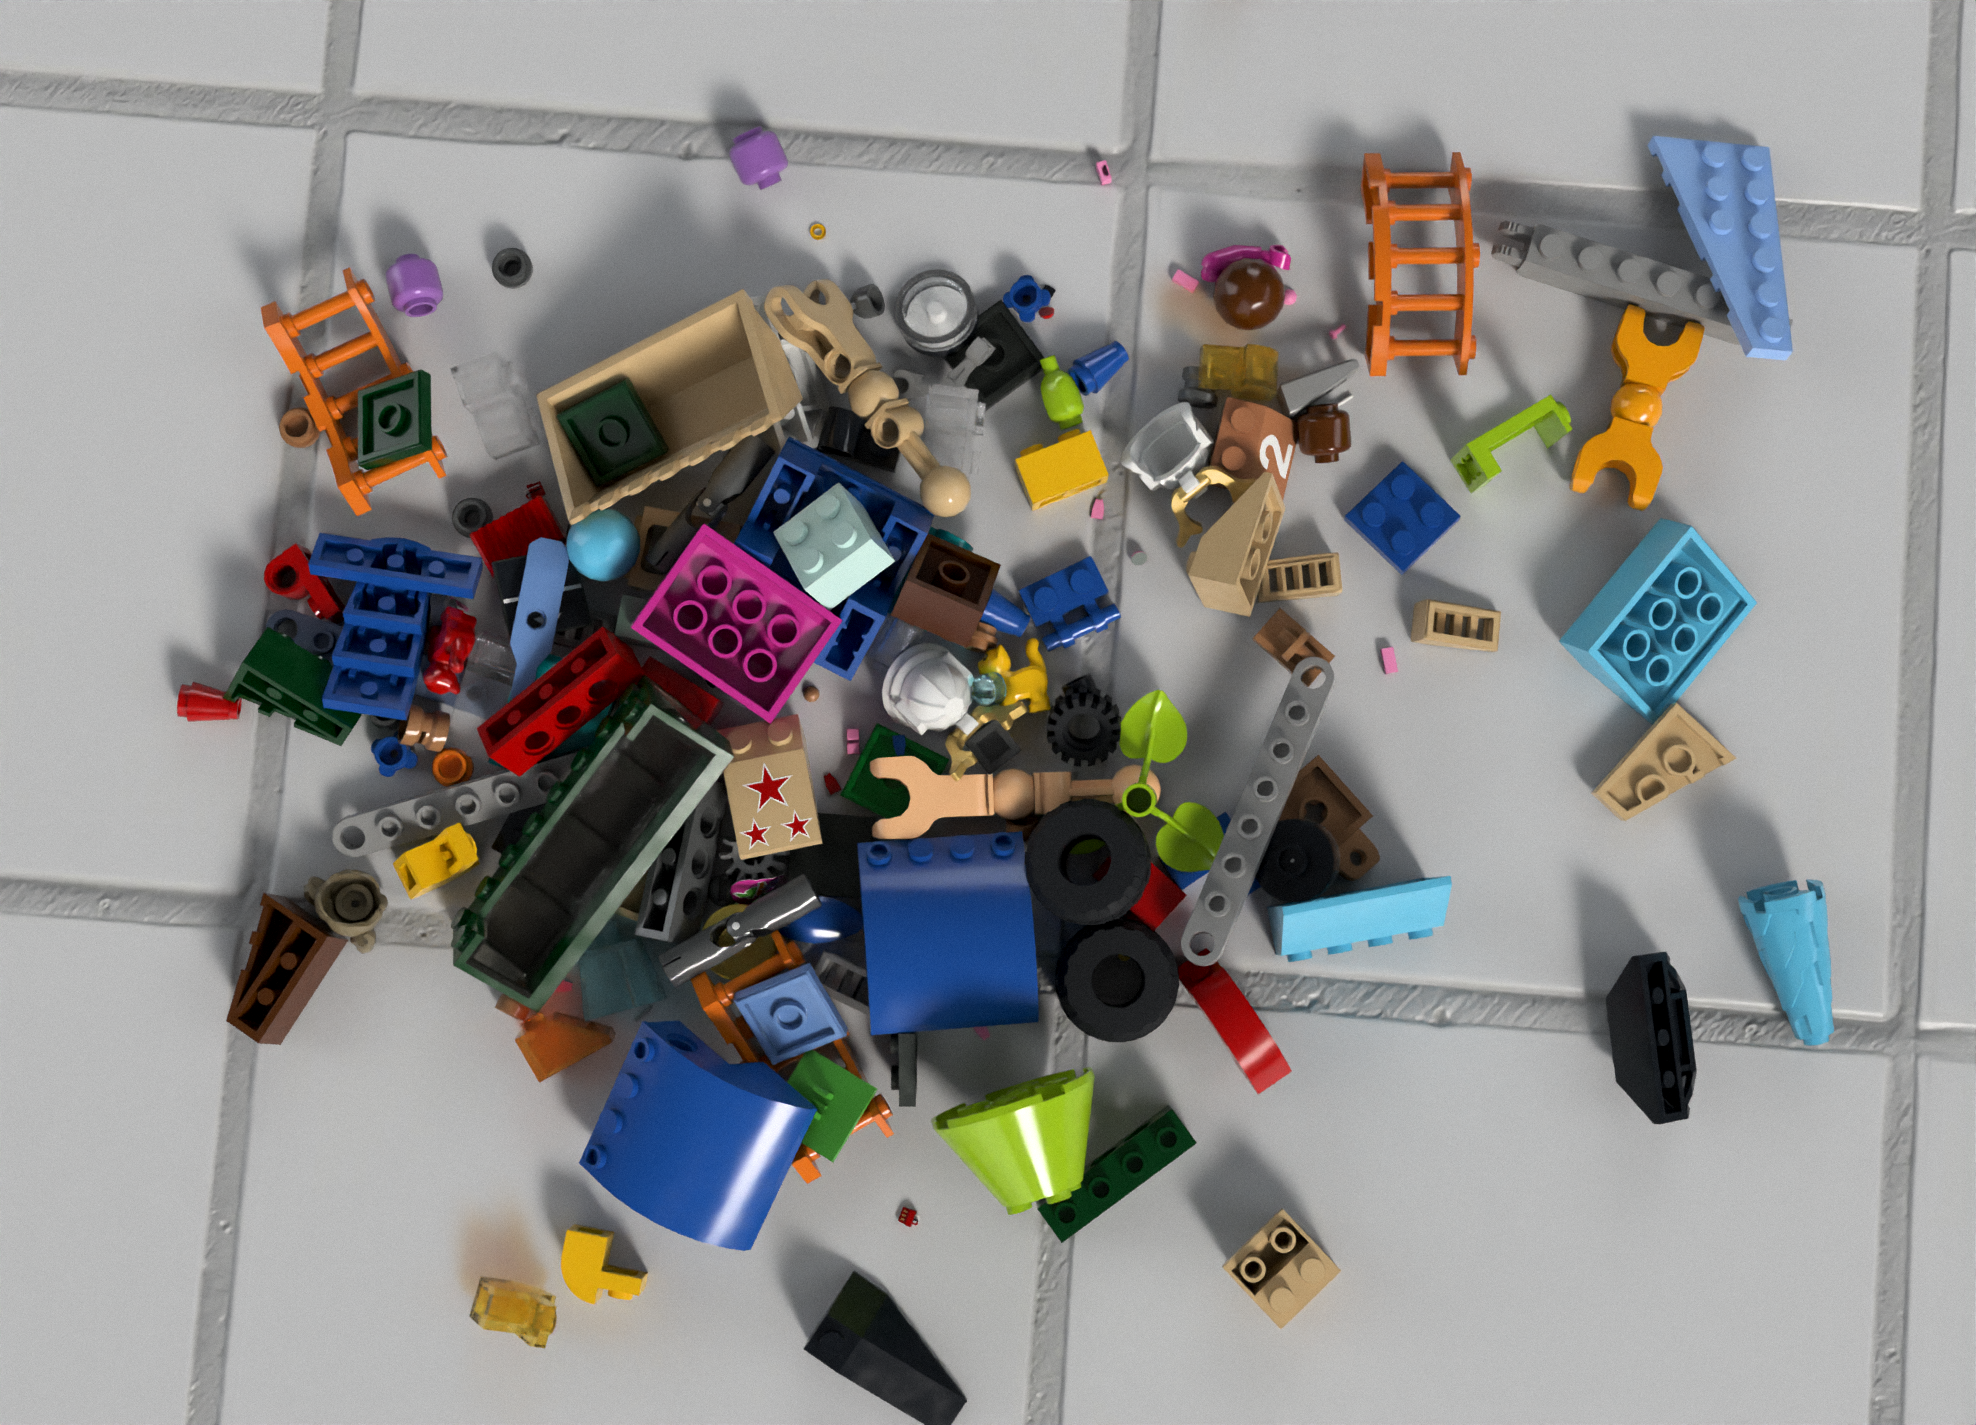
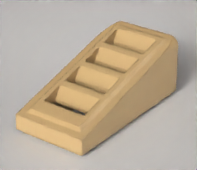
M1339 553L1268 560L1257 594L1258 603L1340 595L1342 593ZM1326 565L1328 584L1326 586H1321L1319 566ZM1302 567H1309L1310 588H1304ZM1292 568L1293 590H1287L1285 569ZM1268 570H1276L1277 592H1270Z
M1431 599L1416 602L1413 609L1411 642L1496 652L1498 651L1501 611ZM1446 615H1451L1449 634H1444ZM1463 617H1467L1465 637H1461ZM1478 619H1484L1482 640L1477 639Z

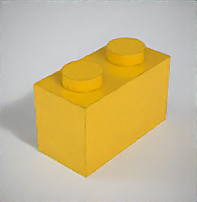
M1075 429L1060 435L1057 438L1059 443L1043 448L1041 443L1035 444L1020 451L1021 457L1015 459V469L1032 511L1107 483L1109 474L1091 430L1081 434L1080 429Z

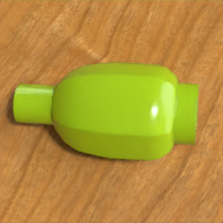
M1055 355L1040 360L1045 374L1041 382L1040 391L1050 420L1058 423L1061 431L1083 423L1081 414L1084 411V403L1073 377L1067 372L1060 370Z

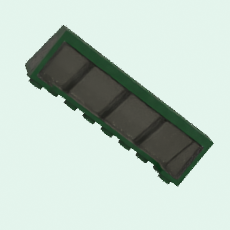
M645 674L637 684L631 683L625 689L619 701L621 706L612 717L607 715L600 722L595 732V737L597 738L588 749L582 748L576 754L570 766L572 771L564 781L558 780L552 786L546 798L548 803L540 813L534 812L531 814L522 829L523 836L516 845L510 844L506 847L499 859V868L492 877L487 875L482 879L475 891L474 896L476 898L468 909L462 907L451 923V928L453 929V939L451 942L453 966L537 1013L734 758L729 740Z

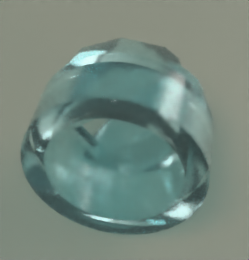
M996 672L985 673L973 680L971 696L979 705H997L1005 700L1007 688L1000 674Z

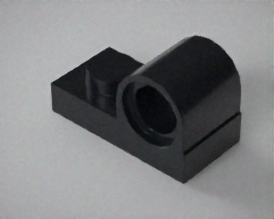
M834 406L828 408L817 446L819 452L893 473L896 472L901 455L897 447L885 449L877 445L871 435V429L865 427L867 421L861 419L853 411Z

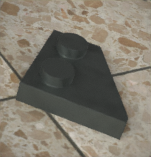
M917 1032L891 1034V1054H899V1065L891 1066V1090H899V1107H916Z

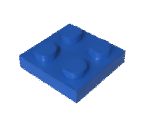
M1402 461L1345 515L1344 521L1394 569L1403 575L1460 520L1461 516Z

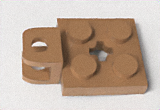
M1317 755L1299 771L1279 821L1286 819L1306 820L1304 818L1307 813L1304 808L1305 804L1308 802L1313 806L1319 803L1322 804L1324 810L1321 812V816L1324 820L1320 824L1315 820L1310 822L1324 830L1331 839L1336 853L1335 871L1344 879L1355 881L1360 879L1380 860V855L1375 845L1359 829L1373 815L1325 761ZM1352 852L1360 855L1361 864L1359 866L1351 863L1350 854Z

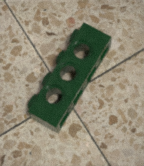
M1167 1105L1084 1167L1082 1187L1072 1191V1197L1053 1204H1047L1046 1198L1040 1199L1036 1202L1037 1209L1061 1243H1063L1197 1144V1142L1173 1109Z

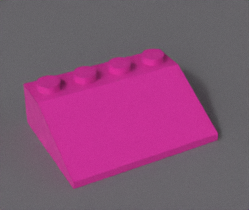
M703 523L630 627L771 724L843 620Z

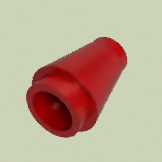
M193 682L192 685L182 684L177 701L178 717H186L188 722L238 720L241 713L242 698L238 697L234 703L223 698L226 691Z

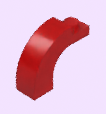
M1205 948L1196 955L1205 956L1208 955L1210 951L1207 948ZM1189 960L1178 967L1179 981L1212 1025L1237 1067L1258 1095L1292 1072L1270 1033L1224 967H1221L1217 961L1213 965L1204 967L1195 965Z

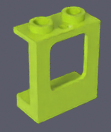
M1550 394L1467 443L1450 461L1472 494L1502 472L1491 454L1493 450L1532 427L1536 429L1548 449L1572 430L1569 424L1571 422L1570 414L1566 407L1560 401L1556 402Z

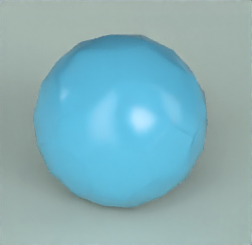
M606 508L602 511L598 509L592 512L585 519L573 524L567 536V554L571 563L579 573L593 580L604 582L624 576L635 565L640 553V536L629 517L613 509Z

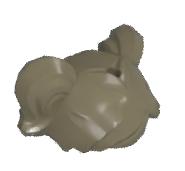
M350 869L337 872L326 881L319 877L311 876L308 879V883L304 885V897L310 904L315 906L319 918L327 923L329 928L336 934L350 937V942L356 946L359 952L362 954L370 952L376 943L374 927L388 906L387 897L380 893L379 884L366 872ZM354 902H359V906L357 908H354L352 906Z

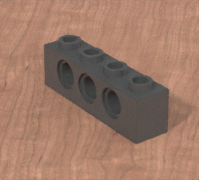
M669 772L667 784H669L676 773ZM715 781L649 867L634 935L681 943L699 933L728 798L726 784Z

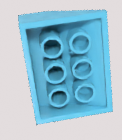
M1660 518L1559 642L1583 668L1653 725L1671 704L1676 703L1757 602L1691 525Z
M1451 876L1424 877L1312 898L1302 902L1268 906L1267 911L1275 953L1278 956L1287 955L1288 962L1312 958L1311 950L1327 948L1328 955L1352 951V943L1364 940L1368 941L1369 947L1393 943L1392 935L1408 933L1409 940L1433 936L1432 928L1444 926L1452 887Z

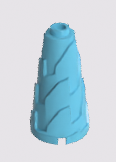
M1806 879L1808 890H1799L1797 880L1775 883L1746 892L1748 899L1741 895L1738 898L1740 911L1753 936L1761 962L1772 980L1782 1009L1786 1011L1795 1038L1803 1040L1804 1045L1807 1046L1828 1042V1035L1834 1032L1831 1008V956L1828 938V914L1823 882Z

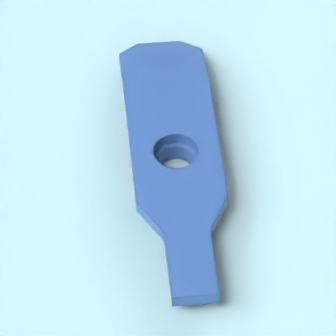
M540 537L528 546L509 643L516 661L510 699L515 698L535 682L537 667L552 650L569 563L567 548L561 541ZM538 612L542 615L543 624L539 628H533L528 624L527 618L530 613Z

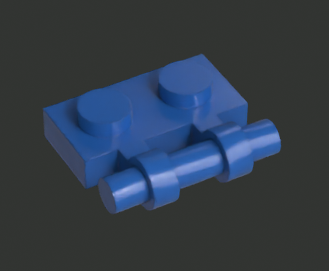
M1092 556L1018 590L1035 628L1051 622L1055 632L1041 638L1047 652L1061 646L1066 649L1075 644V639L1094 630L1096 633L1108 629L1107 624L1121 618L1115 603L1100 610L1095 601L1107 595L1109 591ZM1083 606L1087 616L1067 625L1063 615Z

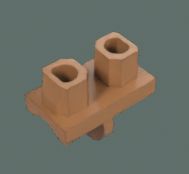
M1281 608L1276 611L1252 638L1256 644L1291 674L1296 665L1305 658L1319 657L1330 663L1335 657ZM1316 668L1306 671L1302 679L1304 686L1309 687L1322 671Z

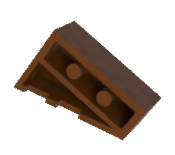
M263 892L260 903L263 909L256 931H252L249 941L252 947L245 970L241 969L226 1021L259 1044L281 1045L348 942V939L333 932L329 926L288 898Z

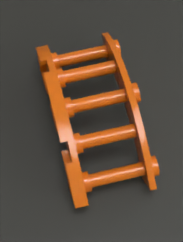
M1452 152L1450 172H1391L1390 168L1383 167L1380 153H1364L1360 190L1366 224H1373V242L1368 243V280H1374V301H1376V305H1368L1364 355L1369 376H1386L1387 361L1394 360L1395 356H1453L1458 375H1467L1469 359H1475L1476 337L1471 335L1474 268L1479 266L1480 246L1479 243H1473L1469 196L1472 183L1471 168L1464 167L1460 152ZM1448 188L1451 204H1396L1395 200H1388V193L1390 189ZM1454 220L1456 247L1398 248L1397 244H1391L1390 225H1394L1395 221ZM1398 264H1457V294L1398 295L1397 290L1391 291L1392 269H1396ZM1398 311H1456L1454 339L1395 340L1394 336H1390L1391 315H1397Z
M349 267L343 270L347 291L295 315H292L290 312L283 314L276 301L261 307L264 329L280 353L290 373L293 374L297 371L300 373L299 377L308 393L307 396L303 397L317 429L320 432L326 431L332 445L326 451L333 468L337 487L356 516L372 510L368 493L373 491V486L426 462H429L440 479L446 476L442 460L448 456L439 437L432 434V450L376 467L366 472L363 469H359L356 461L358 460V437L354 439L352 436L346 437L339 420L344 418L345 412L358 407L359 390L413 372L408 362L401 364L386 331L371 305L375 301V297L365 279L358 281ZM356 305L370 332L317 356L313 353L307 355L297 336L301 335L300 330ZM378 346L391 374L338 398H335L334 395L328 397L319 377L324 375L323 371Z
M778 930L772 932L771 936L779 953L726 984L719 982L715 985L705 971L690 979L702 1009L713 1022L727 1045L730 1043L734 1045L743 1060L740 1063L764 1062L776 1073L802 1058L805 1053L772 1065L766 1054L760 1057L750 1038L755 1035L743 1015L736 1017L729 1005L733 1004L732 999L735 996V992L763 982L786 968L790 971L800 967L801 964L806 962L796 942L793 940L787 943ZM845 1037L833 1041L846 1065L844 1069L868 1083ZM882 1094L874 1095L851 1134L874 1121L887 1138L894 1134L887 1120L893 1116V1113ZM801 1143L793 1159L792 1166L808 1184L822 1176L815 1162L821 1156Z

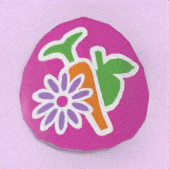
M784 874L768 879L738 881L731 886L730 894L735 902L750 905L755 900L771 892Z

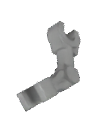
M977 337L968 347L965 353L966 357L956 368L948 372L947 378H925V375L906 369L894 371L893 377L905 378L909 383L908 390L904 393H899V399L907 398L910 401L925 397V394L955 396L966 383L969 374L974 368L984 363L996 348L985 337L982 339Z

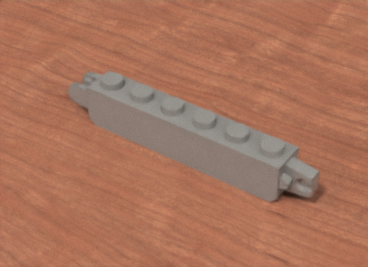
M1511 221L1500 223L1498 229L1500 234L1525 243L1523 250L1503 244L1493 245L1492 257L1517 266L1516 272L1522 277L1622 309H1626L1629 304L1639 306L1645 310V316L1685 328V324L1690 321L1699 323L1705 328L1704 335L1740 345L1727 317L1730 310L1722 293L1715 292L1710 281L1711 278L1539 223L1534 228ZM1789 319L1791 329L1793 320Z

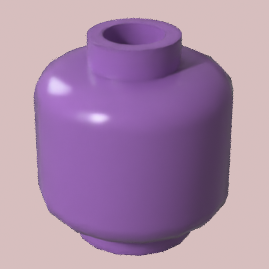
M759 126L733 139L735 145L730 149L729 157L740 181L744 185L758 184L760 190H763L782 181L779 173L788 166V159L774 132L763 131L762 127Z
M405 254L398 257L396 263L391 265L386 271V284L391 303L398 311L404 312L409 317H422L433 313L437 309V305L443 299V288L437 266L431 260L420 258L417 254Z

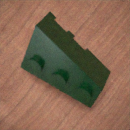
M269 627L265 629L241 663L223 697L234 703L240 697L260 705L258 713L268 717L277 712L296 720L294 722L295 728L339 746H342L362 716L360 713L324 708L322 696L333 666L324 657L313 655L297 645L288 635L276 632Z

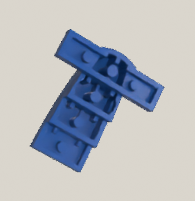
M319 533L308 563L310 574L357 581L343 611L345 623L332 653L333 668L322 696L323 707L407 721L425 649L431 611L430 597H432V593L474 599L483 570L482 558L431 550L428 546L405 538L385 537L364 540Z

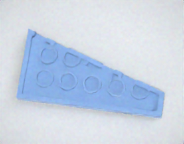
M1653 136L1647 146L1652 157L1658 156L1664 169L1661 176L1666 187L1672 186L1680 203L1677 210L1701 261L1706 260L1713 276L1710 281L1715 292H1721L1730 310L1727 317L1745 356L1787 360L1793 352L1769 147Z

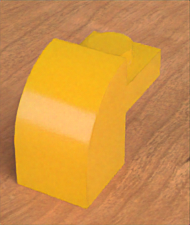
M459 822L445 828L434 840L404 852L393 863V866L410 900L457 879L476 868L480 863L476 855L477 847L473 837L464 831Z
M574 1224L566 1231L561 1256L562 1275L571 1292L579 1299L594 1305L602 1297L603 1289L608 1290V1296L617 1299L631 1300L633 1295L639 1296L646 1287L648 1272L608 1265L614 1231Z

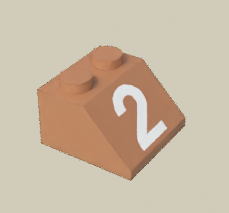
M1227 397L1221 410L1214 439L1215 443L1213 444L1208 466H1217L1240 479H1258L1264 472L1272 473L1283 500L1298 439L1297 422L1267 406ZM1215 483V484H1212V485H1211V486H1215V487L1227 489L1224 485H1222V484H1220V483Z

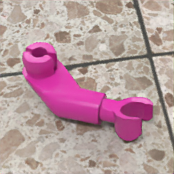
M1279 244L1271 245L1269 251L1262 250L1260 246L1232 245L1204 256L1201 262L1203 266L1201 278L1207 282H1216L1224 268L1244 258L1261 259L1281 269L1289 270L1291 257L1287 249Z

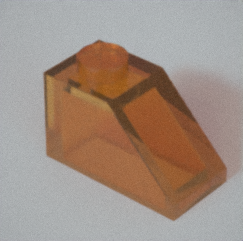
M557 1011L546 1017L543 1012H539L520 1024L523 1030L519 1031L515 1042L540 1083L613 1042L616 1033L612 1026Z

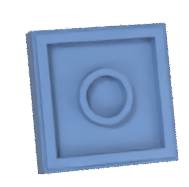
M810 963L735 992L733 1001L772 1065L847 1036L848 1027Z

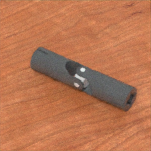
M752 435L743 438L733 446L712 472L707 488H702L693 496L645 556V559L663 574L667 575L700 529L695 528L691 521L692 511L695 506L698 505L702 512L713 517L707 526L714 530L726 515L728 510L727 504L733 502L744 493L776 451L759 437Z
M803 873L755 900L743 912L734 913L658 955L659 961L667 977L674 987L677 988L750 946L756 941V938L764 937L776 930L782 929L821 907L822 903L811 882ZM727 928V932L733 936L737 943L727 947H719V937Z

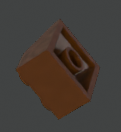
M928 533L913 561L891 616L967 648L984 613L1001 564Z

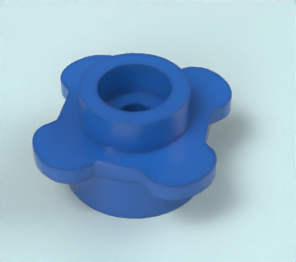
M1030 275L1021 276L1013 284L1010 292H1006L1003 296L1005 306L1013 308L1019 314L1020 320L1025 323L1032 322L1035 319V313L1042 306H1047L1051 301L1049 291L1040 289L1034 278ZM1025 296L1031 297L1029 302L1023 301Z
M398 731L394 733L393 737L374 740L371 745V752L375 755V759L380 765L379 772L385 777H392L396 771L405 767L412 769L418 763V756L411 751L410 746L398 743ZM393 750H397L398 755L395 758L391 756V752Z

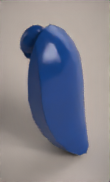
M818 895L822 903L821 907L778 931L785 937L799 942L827 943L844 939L857 933L863 927L862 915L846 903Z

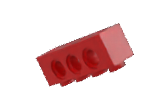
M603 626L476 729L488 756L520 777L619 698L631 683L636 684L645 673L632 648Z

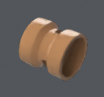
M411 704L407 721L400 720L397 737L398 743L408 746L418 743L424 745L426 750L441 752L449 732L450 714L442 711L424 712L422 707Z

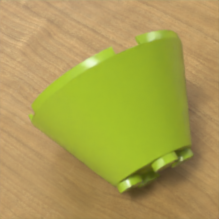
M1091 1067L1083 1068L1084 1074L1076 1077L1074 1069L1066 1070L984 1095L986 1099L984 1101L967 1106L966 1103L959 1104L931 1119L933 1129L999 1203L1006 1207L1008 1215L1024 1212L1032 1208V1202L1046 1198L1047 1204L1061 1202L1072 1197V1191L1082 1187L1081 1182L1084 1176L1095 1080Z

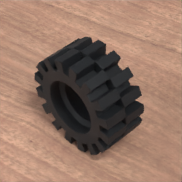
M1081 686L1079 693H1074L1073 688L1066 690L1064 698L1059 695L1055 699V706L1051 705L1046 729L1048 730L1047 740L1048 743H1052L1051 750L1056 755L1061 752V760L1068 763L1070 758L1075 759L1074 766L1081 767L1082 760L1088 761V767L1095 765L1096 758H1099L1101 762L1107 760L1108 752L1113 754L1117 749V742L1120 741L1121 716H1119L1117 704L1112 705V698L1108 694L1104 698L1101 697V690L1097 688L1093 689V693H1086L1087 686ZM1088 714L1098 721L1100 730L1092 738L1080 739L1070 732L1068 728L1069 721L1076 715Z

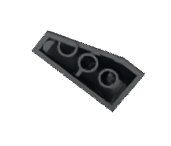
M853 1271L807 1339L804 1350L838 1374L924 1425H951L967 1402V1398L940 1362L934 1358L920 1339L919 1334L912 1325L910 1326L898 1310L889 1294L856 1271Z

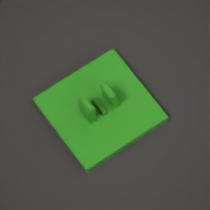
M812 1049L805 1052L787 1083L817 1108L802 1143L834 1163L878 1089Z

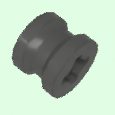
M1200 366L1184 367L1182 378L1185 384L1184 388L1179 391L1177 401L1188 402L1191 407L1216 408L1218 397L1215 391L1216 387L1221 384L1223 374Z

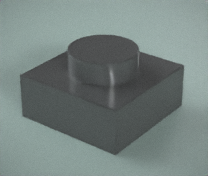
M993 720L965 742V745L988 774L994 773L1022 751L1007 730L997 720Z

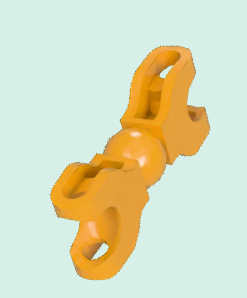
M1629 304L1621 316L1611 344L1613 359L1622 373L1620 389L1615 392L1611 399L1610 411L1612 420L1608 424L1606 432L1592 437L1579 451L1572 471L1569 488L1571 491L1585 493L1593 484L1598 471L1604 468H1616L1623 472L1630 482L1628 505L1633 509L1643 512L1653 499L1663 470L1661 458L1651 442L1653 426L1658 423L1662 415L1663 404L1660 396L1666 390L1669 382L1681 378L1695 363L1705 328L1702 324L1690 321L1685 324V328L1679 333L1675 343L1670 346H1657L1648 341L1643 332L1645 310L1639 306Z

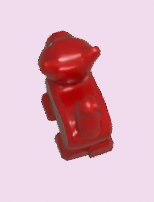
M451 606L446 607L440 616V620L443 621L442 627L432 626L427 632L426 637L429 641L428 661L430 665L423 672L422 678L429 691L440 695L449 692L453 694L460 693L461 688L456 673H461L464 670V661L472 651L475 643L476 617L463 613V610Z

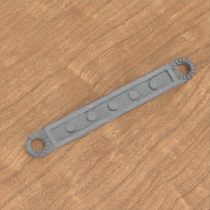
M1308 657L1296 665L1181 939V948L1185 957L1195 965L1204 967L1213 965L1221 958L1324 713L1327 701L1334 688L1335 676L1331 665L1322 658ZM1309 669H1320L1326 676L1323 685L1316 689L1304 686L1302 683L1303 674L1305 675V672L1309 671ZM1199 933L1210 934L1214 938V948L1208 955H1196L1191 949L1192 939L1199 935Z
M626 736L621 737L615 747L617 749L622 747L632 748L638 755L637 765L644 769L648 761L646 746L637 737L634 741L626 738ZM582 748L541 759L520 777L506 769L348 815L342 818L334 827L332 832L333 844L337 851L347 857H360L440 834L445 828L459 822L464 827L547 803L546 798L550 789L558 780L564 781L572 771L570 766L574 757ZM607 755L579 793L631 779L634 776ZM348 826L360 828L365 836L364 844L360 846L348 844L349 842H346L344 837L345 828Z

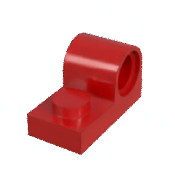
M295 543L267 564L264 571V581L272 592L290 600H299L310 594L311 597L307 599V603L320 620L325 618L336 624L344 621L343 611L345 605L327 577L310 574L308 563L312 554L307 548ZM295 569L296 580L294 584L284 588L282 584L283 575L288 570Z

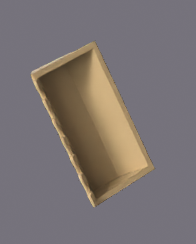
M744 289L536 394L567 518L571 525L585 519L598 509L602 511L614 505L621 498L629 494L633 496L643 491L651 483L659 479L663 481L672 477L688 465L692 467L706 460L711 454L719 450L723 452L735 446L749 435L756 436L766 431L774 423L782 420L803 400L780 340L756 311L751 298ZM629 377L669 450L667 453L597 487L556 416L565 409Z

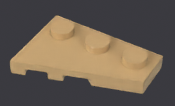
M1673 703L1591 794L1619 820L1626 821L1666 799L1668 795L1682 787L1705 777L1707 773L1737 758L1679 704Z

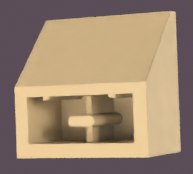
M1283 1208L1222 1265V1268L1280 1329L1292 1320L1341 1272L1336 1264Z

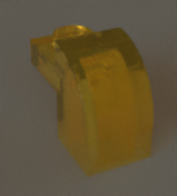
M1203 344L1200 347L1198 388L1231 390V398L1271 401L1277 395L1279 353L1270 347L1256 344H1246L1244 347Z
M480 1276L469 1317L484 1330L514 1333L531 1347L545 1348L548 1336L553 1333L556 1326L557 1306L554 1305L556 1296L543 1289L519 1282Z

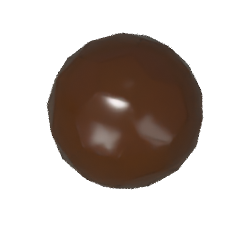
M1244 258L1233 262L1222 270L1215 282L1213 299L1218 314L1227 324L1239 330H1256L1264 328L1277 318L1284 306L1286 291L1283 279L1273 265L1261 259Z

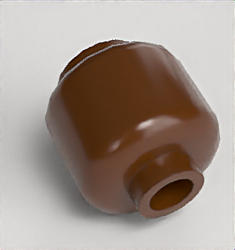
M1338 403L1307 406L1306 413L1299 416L1297 425L1300 451L1304 455L1314 456L1315 463L1339 461V453L1350 449L1352 442L1349 414L1347 411L1339 409Z

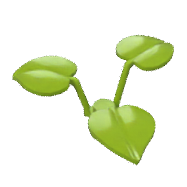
M1155 690L1134 703L1121 722L1119 745L1122 753L1132 759H1144L1138 783L1130 785L1123 793L1122 802L1115 806L1119 807L1118 809L1121 811L1125 810L1134 817H1143L1151 813L1168 823L1158 831L1156 836L1158 855L1168 866L1184 872L1210 870L1224 838L1222 827L1216 816L1201 804L1185 802L1176 809L1173 817L1156 807V792L1150 785L1146 784L1151 759L1159 763L1170 762L1183 752L1187 742V727L1182 715L1164 691ZM1098 839L1084 840L1076 844L1069 853H1091L1104 846L1105 842Z

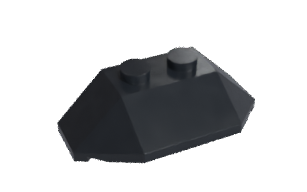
M1667 952L1632 956L1605 999L1616 1082L1653 1124H1665L1688 1119L1690 1112L1688 1104L1693 1095L1697 1068L1686 988L1676 969L1670 964V957Z

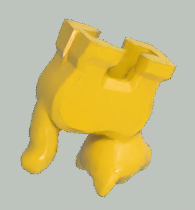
M1036 638L1028 639L1025 644V653L1030 662V665L1011 671L1009 654L1001 644H998V647L988 650L983 659L977 663L979 674L987 677L992 682L993 691L999 706H1007L1019 700L1027 699L1031 702L1029 705V713L1031 714L1050 710V700L1047 695V669L1044 659L1038 650L1039 641Z

